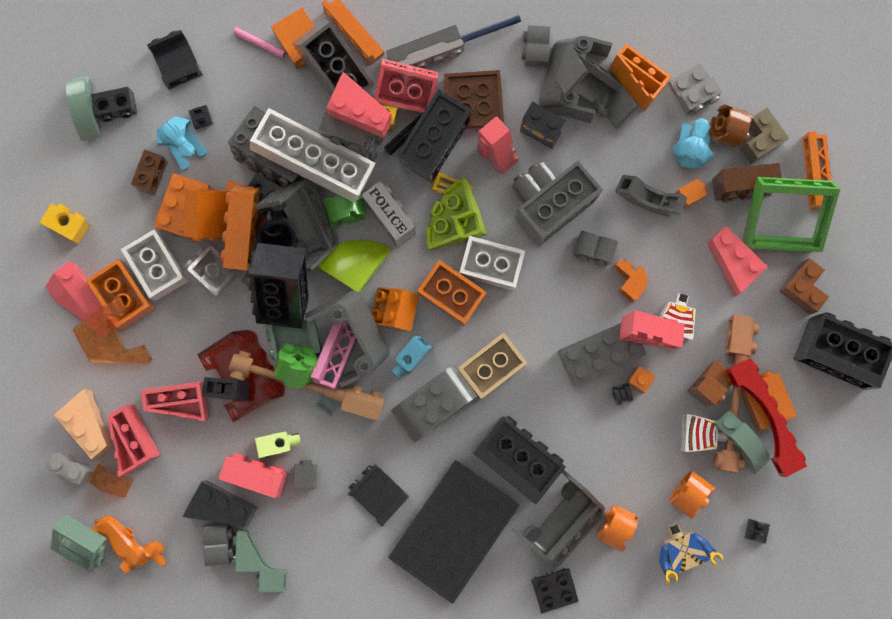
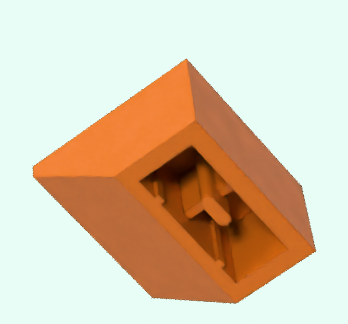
M378 287L371 313L377 326L411 332L419 295L404 289Z

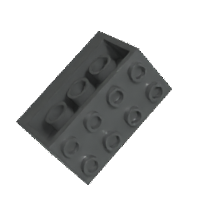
M577 160L517 209L515 220L536 245L540 247L597 201L603 189Z

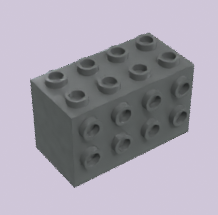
M327 109L318 130L320 135L330 139L331 143L342 145L375 162L377 157V146L381 145L383 141L382 137L329 116Z
M254 106L228 141L233 158L241 164L243 162L246 163L253 172L262 173L265 175V178L273 183H278L282 188L297 181L307 179L250 150V140L266 114Z

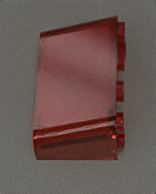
M248 329L232 331L197 354L205 371L216 369L220 378L237 379L230 377L229 366L234 353L239 354V351L251 354L250 358L254 359L253 365L275 371V368L267 359L266 351L260 346L256 333ZM250 372L249 377L245 378V381H250L248 401L233 400V402L224 405L233 423L283 397L285 394L283 383Z

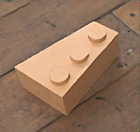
M83 389L55 413L54 416L90 459H100L114 445L106 424L103 423L100 409L94 400L93 391Z

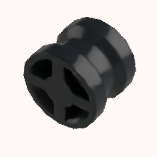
M627 383L622 384L619 388L616 386L612 387V394L617 406L622 405L625 401H633L632 392Z

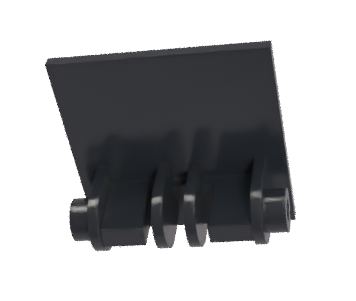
M562 568L555 571V573L551 571L549 575L545 573L546 576L534 577L531 580L541 614L579 602L569 568Z

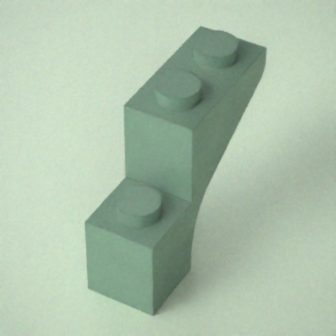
M246 529L238 530L233 538V544L236 546L233 566H236V572H260L256 577V586L259 587V592H284L286 590L287 569H276L269 566L262 558L250 532Z

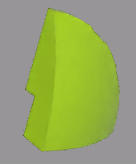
M465 177L449 186L441 200L435 202L430 212L432 216L430 226H427L426 230L428 250L467 242L469 236L479 238L487 235L477 202Z
M350 240L339 244L316 267L344 286L361 294L392 249L371 240Z

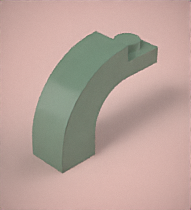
M78 76L69 83H66L69 111L81 141L100 137L101 130L98 119L94 115L91 102L92 81L89 76Z
M730 410L715 422V426L735 445L742 458L745 459V465L754 474L769 462L770 455L764 444L746 423L743 424Z

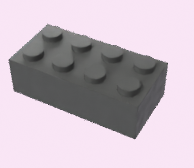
M621 323L564 347L557 352L572 385L575 386L646 355L643 344L619 340Z

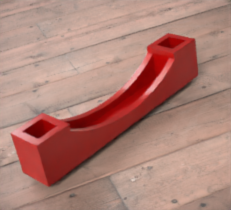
M750 358L725 369L732 386L740 387L746 391L764 412L774 440V457L770 459L779 476L788 477L807 467L805 463L806 457L795 444L797 440L786 427L787 421L779 413L775 398L770 396L767 390L769 389L767 382L763 378L761 379L756 362Z

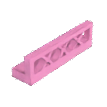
M347 320L340 324H333L316 363L317 365L311 375L314 383L334 390L337 388L357 340L352 330L348 332L346 327L348 324ZM349 337V346L341 349L339 345L340 340ZM341 354L343 357L342 362L334 366L332 363L333 357ZM334 371L336 377L333 383L324 381L325 375Z

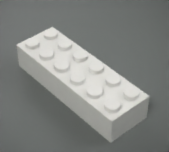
M268 108L250 140V150L354 203L357 202L375 166V162L342 145L331 143L330 139Z

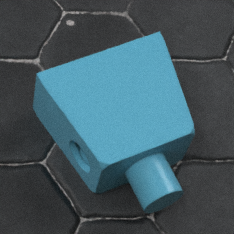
M420 335L414 336L396 357L395 360L398 364L392 370L393 373L401 378L406 371L412 372L433 347ZM408 355L412 358L411 362L407 360Z

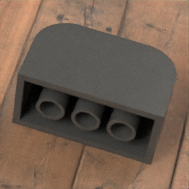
M322 19L293 42L297 53L330 97L336 88L342 72L365 91H368L375 85L330 21Z
M454 364L395 406L391 412L412 441L416 443L478 396Z

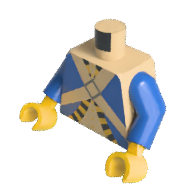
M678 523L667 527L671 538L663 541L664 545L661 547L659 557L663 573L666 575L665 583L667 585H670L668 578H674L677 584L678 573L710 561L708 557H711L714 567H717L714 561L716 558L721 559L724 563L723 556L720 553H716L712 545L698 533H692L691 531L682 533Z

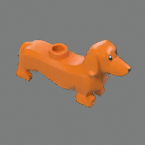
M109 515L104 516L100 520L95 518L94 523L96 525L90 529L107 537L116 556L123 560L119 567L125 574L132 571L135 566L144 565L150 559H153L160 566L167 564L163 556L165 548L161 542L152 541L142 546L134 539V532L129 527L125 528L116 518Z

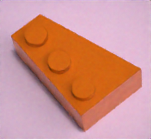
M627 43L618 52L609 67L644 112L662 92L672 77Z

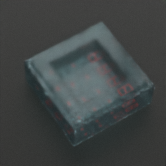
M322 394L314 406L331 417L340 402Z

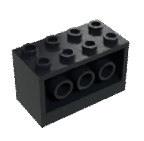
M438 89L399 150L397 157L400 164L432 183L470 123L471 109Z
M258 243L256 251H252V264L247 268V278H250L248 286L249 291H251L250 303H253L252 315H255L256 323L302 329L309 302L306 249Z
M825 312L809 318L793 360L863 390L879 389L882 386L892 360V342L888 337H878L873 335V331L869 329H859L854 326V323L847 320H838L834 314Z
M502 416L474 450L473 454L537 505L566 468L562 464L564 460L556 453L551 455L547 452L549 448L541 441L535 442L531 439L533 435L525 428L520 430L516 427L517 422L513 418ZM508 439L510 447L502 449L501 441ZM524 452V461L520 460L518 462L517 453ZM539 464L540 472L533 474L532 467Z

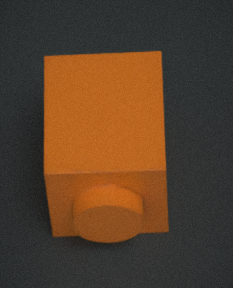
M699 179L686 184L675 192L687 197L683 209L699 202L708 195L705 184L700 182Z
M637 366L626 383L643 394L647 392L656 376L641 366Z

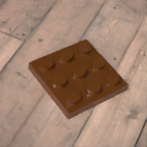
M500 70L444 74L446 94L471 109V121L466 129L483 128L496 116L504 123Z

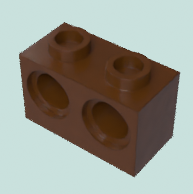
M144 149L131 185L139 191L155 196L168 161L162 155Z

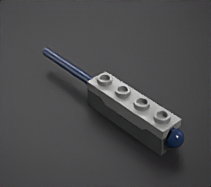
M517 15L460 36L457 26L453 25L386 50L387 58L390 61L424 69L427 65L441 63L450 56H459L464 52V44L466 42L520 23L521 18Z

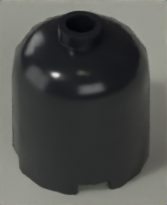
M267 211L257 219L255 225L257 244L292 247L296 242L294 229L287 216L282 212Z

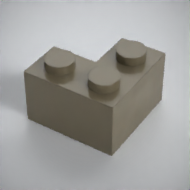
M768 107L753 116L749 130L755 138L747 142L741 150L752 164L789 139Z

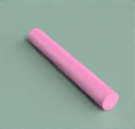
M234 29V35L284 58L285 51L241 29Z

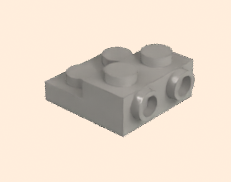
M702 64L695 66L668 82L686 114L692 111L697 113L704 108L703 105L715 103L720 99L719 96L722 93L714 77H709Z
M210 244L206 249L201 247L194 254L197 258L194 261L190 259L182 267L185 269L182 275L195 287L199 285L207 294L214 298L238 270L223 268V262L220 260L221 254Z

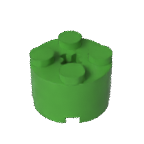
M361 194L356 203L340 195L323 199L331 227H342V223L354 224L366 218L367 212Z
M289 343L284 344L283 348L279 351L274 371L276 379L279 381L280 378L284 381V385L291 388H303L309 382L311 384L313 381L311 375L318 361L314 349L310 346L303 347Z

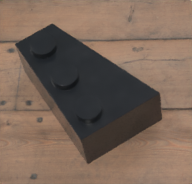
M205 480L201 481L182 517L245 527L249 525L258 507Z

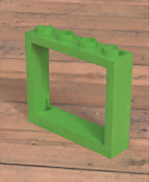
M757 177L742 238L744 244L754 250L823 252L840 188L834 181ZM764 192L824 195L813 238L754 235Z

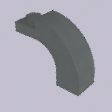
M622 175L615 190L621 197L634 205L664 216H669L670 214L680 215L687 200V197L683 194L657 190L644 183L637 176Z

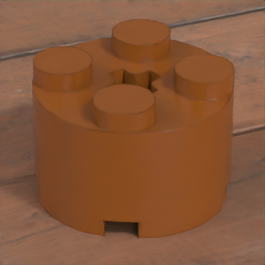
M726 104L720 106L717 109L719 112L717 117L713 116L710 122L709 136L713 138L711 140L732 148L739 146L741 143H746L749 139L748 131L753 119L752 114Z

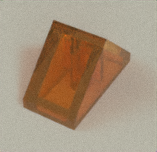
M97 464L90 483L102 492L125 498L134 479L127 476L118 477L116 471Z

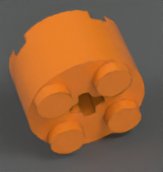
M689 471L681 479L679 487L675 488L672 492L669 502L693 519L697 515L699 508L704 509L709 503L707 497L713 493L715 487L697 473Z
M613 505L611 509L606 511L603 518L606 522L603 527L599 528L596 537L599 538L600 542L623 552L627 547L623 544L625 541L630 542L638 524L636 519L639 516L618 505Z

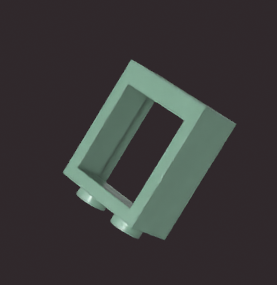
M65 514L53 528L51 549L90 573L95 567L99 568L105 559L103 555L106 551V538Z

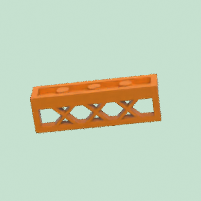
M327 0L321 2L326 15L370 66L385 54L383 49L340 0H333L331 3Z
M816 131L808 132L802 137L806 179L821 180L822 176L826 181H831L826 134L816 135ZM817 140H821L822 148L819 151ZM819 158L823 160L824 166L821 169L819 164ZM808 195L809 209L819 210L822 205L823 195Z

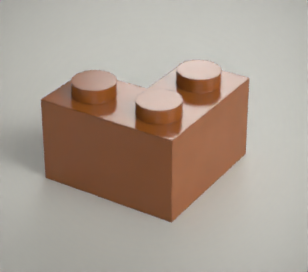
M808 258L800 263L780 289V292L808 314L818 312L829 298L828 295L814 285L825 269Z
M718 361L712 362L690 387L688 392L705 406L715 405L716 403L719 405L725 399V393L732 385L725 372L726 368Z

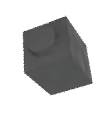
M300 460V464H295L294 488H316L317 464H312L311 460Z

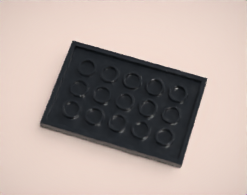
M455 459L388 558L453 604L520 504Z

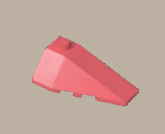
M69 261L53 273L45 287L58 304L106 336L116 329V326L86 282V279H88L77 264Z

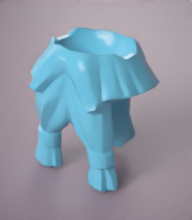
M175 116L157 129L156 145L168 146L170 152L176 158L180 169L186 170L190 164L185 158L188 159L195 155V151H197L199 157L206 155L208 150L190 132L191 120Z
M700 118L694 122L691 137L689 135L692 126L687 123L681 125L680 139L676 145L671 147L676 161L681 166L689 169L700 168L713 159V152L708 147L712 137L709 136L711 126L707 120Z

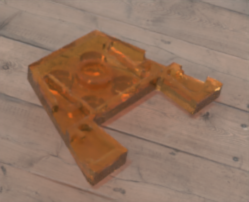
M120 296L115 297L99 311L77 324L72 331L90 362L148 364L152 358L146 346L142 345L126 349L110 320L111 318L125 315L127 312Z

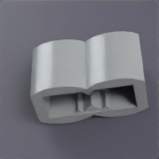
M52 453L45 465L49 471L54 474L63 475L67 481L73 484L88 483L94 473V469L89 464L78 462L75 457L68 453Z

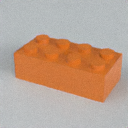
M236 185L230 192H227L226 204H229L228 212H225L224 223L227 224V228L222 236L225 250H222L220 258L223 262V268L247 271L248 266L252 264L251 255L255 247V225L258 217V209L255 206L259 203L260 188Z

